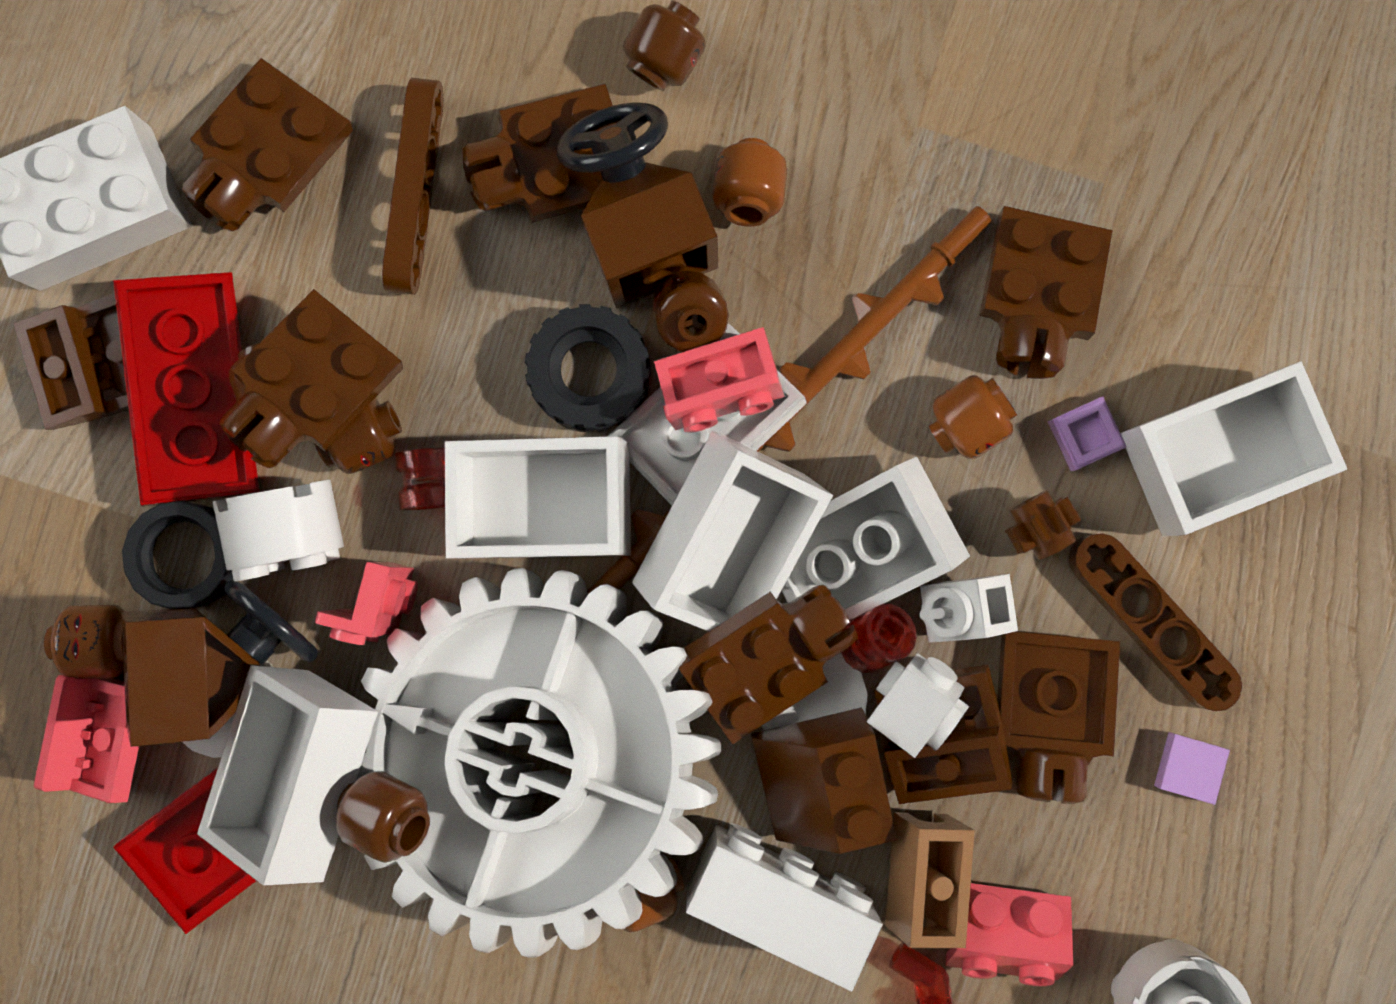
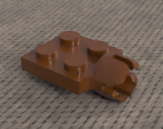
M260 58L189 139L194 148L203 154L202 162L184 181L181 190L197 211L208 219H211L214 215L219 220L216 225L228 231L238 230L256 208L264 204L276 206L285 212L353 132L351 122Z
M606 84L500 110L499 122L502 131L495 137L468 143L462 148L464 173L467 182L472 183L473 191L470 193L479 209L487 211L513 203L524 205L529 212L532 223L585 209L602 181L601 173H584L569 170L558 160L556 148L561 136L577 121L596 111L613 106ZM591 148L574 150L578 154H593Z
M1007 206L1002 208L998 215L979 315L994 320L1000 327L1001 332L996 361L1002 370L1017 376L1019 363L1029 362L1026 378H1053L1065 366L1069 340L1072 338L1089 340L1095 334L1113 230Z
M313 289L232 370L236 379L245 385L243 396L221 417L219 424L233 444L241 451L246 452L248 450L253 455L251 458L253 461L269 469L276 467L297 444L305 441L314 443L323 451H326L354 417L366 405L370 404L403 370L402 361Z
M815 586L790 603L784 604L777 601L770 591L684 648L687 657L678 669L693 690L709 693L712 704L707 709L732 745L828 683L829 681L823 672V665L827 660L853 645L858 638L854 624L847 628L850 622L849 616L840 602L833 596H830L832 594L826 586Z
M1017 631L1001 635L997 703L1006 746L1014 749L1018 758L1016 790L1019 795L1043 802L1054 800L1061 801L1062 804L1081 803L1086 798L1088 765L1093 757L1102 755L1114 757L1120 641Z

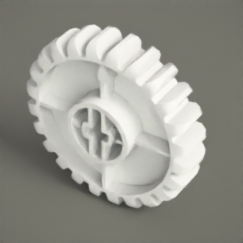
M514 568L507 572L501 584V590L487 580L473 577L462 583L459 594L461 608L454 603L436 598H431L421 606V621L426 630L425 635L396 628L388 637L389 652L398 662L394 670L367 668L361 680L365 690L378 699L375 708L378 714L357 779L374 771H384L424 794L430 816L428 833L423 843L412 854L402 856L398 860L387 863L377 861L367 855L364 858L371 870L395 864L401 867L403 872L394 884L392 898L402 908L424 901L430 897L434 899L428 914L429 929L440 936L460 929L470 922V940L473 948L479 952L488 954L500 948L509 941L512 935L518 951L527 958H537L549 951L555 944L558 935L570 949L580 950L588 947L598 939L601 934L602 921L615 929H625L640 919L642 902L638 891L650 896L659 897L664 896L677 884L675 869L663 852L671 855H688L700 849L703 843V835L692 822L682 815L684 809L702 808L717 802V788L708 781L693 776L692 767L693 763L706 761L719 755L721 752V742L707 735L691 734L689 722L707 712V708L712 704V699L709 693L703 691L677 689L675 684L683 677L678 668L687 657L685 649L673 646L652 652L661 638L664 627L663 621L657 614L650 611H639L625 618L627 613V597L623 591L606 584L600 585L588 594L585 581L579 575L564 570L554 572L544 586L541 578L534 572L524 568ZM530 704L526 714L527 718L533 720H560L566 729L558 724L506 723L505 721L522 706ZM495 741L508 746L530 745L529 754L572 769L571 776L552 769L531 772L534 765L533 762L495 749ZM546 792L560 798L558 802L544 813L531 812L536 796L531 794Z

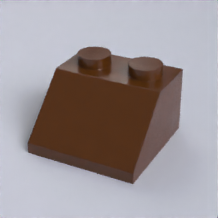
M862 707L751 734L772 827L777 841L842 854L897 840L875 734L871 725L867 722L868 719Z

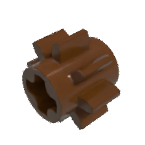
M1048 490L1010 510L1016 524L1006 529L1005 532L1018 554L1021 552L1026 553L1032 549L1037 559L1042 560L1063 550L1076 541L1070 526L1081 521V518L1068 496L1053 501Z

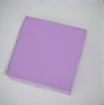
M1103 397L1047 421L1070 471L1080 469L1126 448V444Z
M1168 732L1154 786L1215 805L1230 750Z

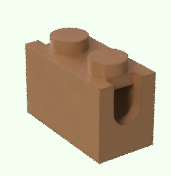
M894 812L893 823L897 840L892 841L885 926L910 948H966L975 830L948 814H934L933 822L918 820L908 813ZM924 918H926V923H925V926H926V927H923V919H924Z

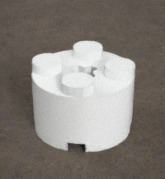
M331 480L213 501L226 569L232 570L234 581L269 575V572L285 569V560H290L292 570H299L323 565L327 561L340 558L339 548L344 547Z
M1177 939L1156 942L1138 950L1126 961L1111 984L1114 1004H1251L1247 991L1232 973L1201 950Z

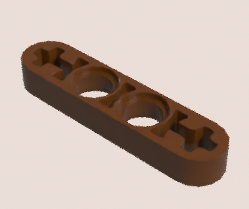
M411 77L407 85L383 258L382 281L385 292L416 295L420 285L444 105L443 86L441 81Z
M1104 533L1085 535L1076 540L1070 549L1068 557L1069 565L1074 575L1184 697L1196 707L1215 712L1224 711L1234 706L1240 698L1242 691L1241 677L1237 670L1123 544L1113 536ZM1089 547L1093 549L1105 547L1108 554L1105 555L1103 560L1113 573H1122L1126 568L1129 574L1114 581L1102 569L1089 570L1086 564L1090 561L1091 556L1086 550ZM1114 581L1108 591H1106L1104 585ZM1134 584L1144 588L1149 596L1147 610L1137 617L1127 614L1121 603L1122 593L1127 587ZM1175 626L1186 635L1187 647L1181 656L1169 659L1161 651L1159 641L1166 629ZM1203 653V654H1204V658L1198 660V658H1199V657L1201 656V654ZM1196 663L1206 674L1221 675L1222 678L1216 684L1221 693L1218 697L1210 694L1203 695L1201 692L1207 685L1196 671L1185 670L1183 675L1180 671Z

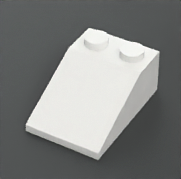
M914 457L829 502L782 588V592L787 602L790 603L811 588L824 585L830 589L832 594L830 596H833L840 602L848 614L849 620L953 570L968 559L970 555L919 459Z

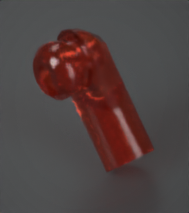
M901 943L891 957L889 968L914 983L916 1004H954L948 972L920 952L908 947L905 943Z

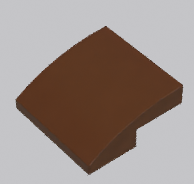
M115 293L77 308L60 305L13 323L45 430L73 426L129 410Z
M988 664L953 670L957 675V682L965 687L959 699L967 704L969 708L937 751L925 744L914 758L887 737L888 745L884 754L898 804L1011 790L1012 779L1007 747ZM875 688L874 693L879 705L885 696Z

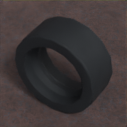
M185 501L160 503L142 513L127 532L122 549L124 573L133 590L150 604L168 609L202 607L225 596L224 587L227 582L233 580L232 570L226 569L214 508ZM189 522L199 525L209 533L214 543L215 560L211 573L205 581L193 588L179 589L167 585L160 579L154 568L153 551L157 538L165 528L174 523Z

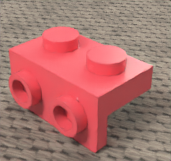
M764 327L654 361L666 404L663 406L666 419L675 430L684 428V431L688 433L706 430L718 423V417L737 411L740 412V415L744 416L758 414L770 409L774 405L773 400L785 397Z
M366 562L354 610L335 609L318 611L315 623L331 627L329 637L335 640L357 645H365V641L378 642L379 636L392 634L396 628L398 629L402 613L408 615L413 608L418 589V583L411 580L414 568L390 562Z
M59 675L56 678L34 781L35 789L44 792L70 790L107 803L128 802L139 746L131 747L126 729L124 681L113 678L76 679L64 675Z
M971 883L966 948H950L946 953V966L962 968V974L972 978L988 979L996 977L997 973L1019 976V981L1025 985H1053L1055 981L1059 980L1073 966L1071 897Z

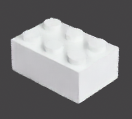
M126 106L0 158V258L9 278L39 291L193 227L152 128Z
M1302 361L1270 372L1120 433L1162 537L1187 535L1347 470Z
M712 430L632 584L654 610L706 631H711L770 591L776 599L778 598L833 495L805 474Z
M618 436L445 441L446 558L631 556L629 442Z
M251 665L197 834L263 886L324 882L339 835L336 829L337 802L342 791L357 779L378 711L309 670Z
M731 823L727 830L715 825L687 885L686 913L849 991H853L883 925L872 905L873 900L864 894L866 887L853 878L835 872L832 879L813 871L814 862L791 849L783 848L781 853L777 854L761 846L762 837L743 826Z

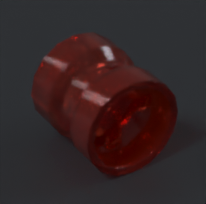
M424 448L395 453L396 471L402 475L403 488L398 493L399 510L412 511L445 508V448ZM440 480V483H424L411 485V482Z
M882 604L848 623L847 628L854 624L858 638L853 645L842 651L841 654L845 662L854 670L861 673H873L908 656L912 652L917 639L916 627L911 617L902 608L893 604Z

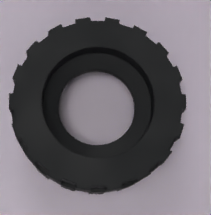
M579 304L578 308L573 309L566 307L559 310V314L555 317H548L541 324L543 327L537 334H533L530 340V351L525 356L527 385L530 387L536 403L558 424L566 428L576 429L579 432L588 433L590 430L606 431L609 430L608 427L618 424L619 426L641 405L644 395H647L650 386L651 364L643 337L638 329H635L630 324L629 319L622 314L617 315L613 313L611 308L605 306L596 308L591 307L590 304ZM583 342H595L605 346L613 354L616 361L617 371L612 385L605 392L596 396L586 397L572 392L565 385L561 374V365L566 353L575 345Z

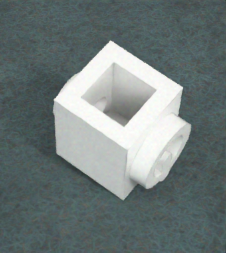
M1010 574L952 580L920 586L922 596L920 618L926 624L928 643L983 639L1018 631Z
M917 653L906 668L896 661L880 682L876 690L885 697L867 722L914 758L925 744L937 751L969 708L967 704L959 699L965 687L957 682V675L945 663L932 657L925 659Z

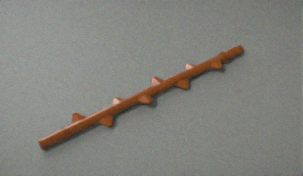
M979 206L971 210L939 243L934 242L930 246L931 251L883 298L862 293L855 295L852 302L858 323L812 369L786 362L779 369L780 373L805 397L807 404L838 373L864 380L871 373L864 347L912 300L938 305L944 299L937 275L946 266L951 267L955 263L954 258L991 223L992 220L988 213ZM807 404L770 437L757 452L764 446L790 452L796 444L789 422ZM671 508L663 516L637 509L631 515L637 537V542L631 547V556H621L587 590L588 594L600 585L606 584L620 590L638 572Z

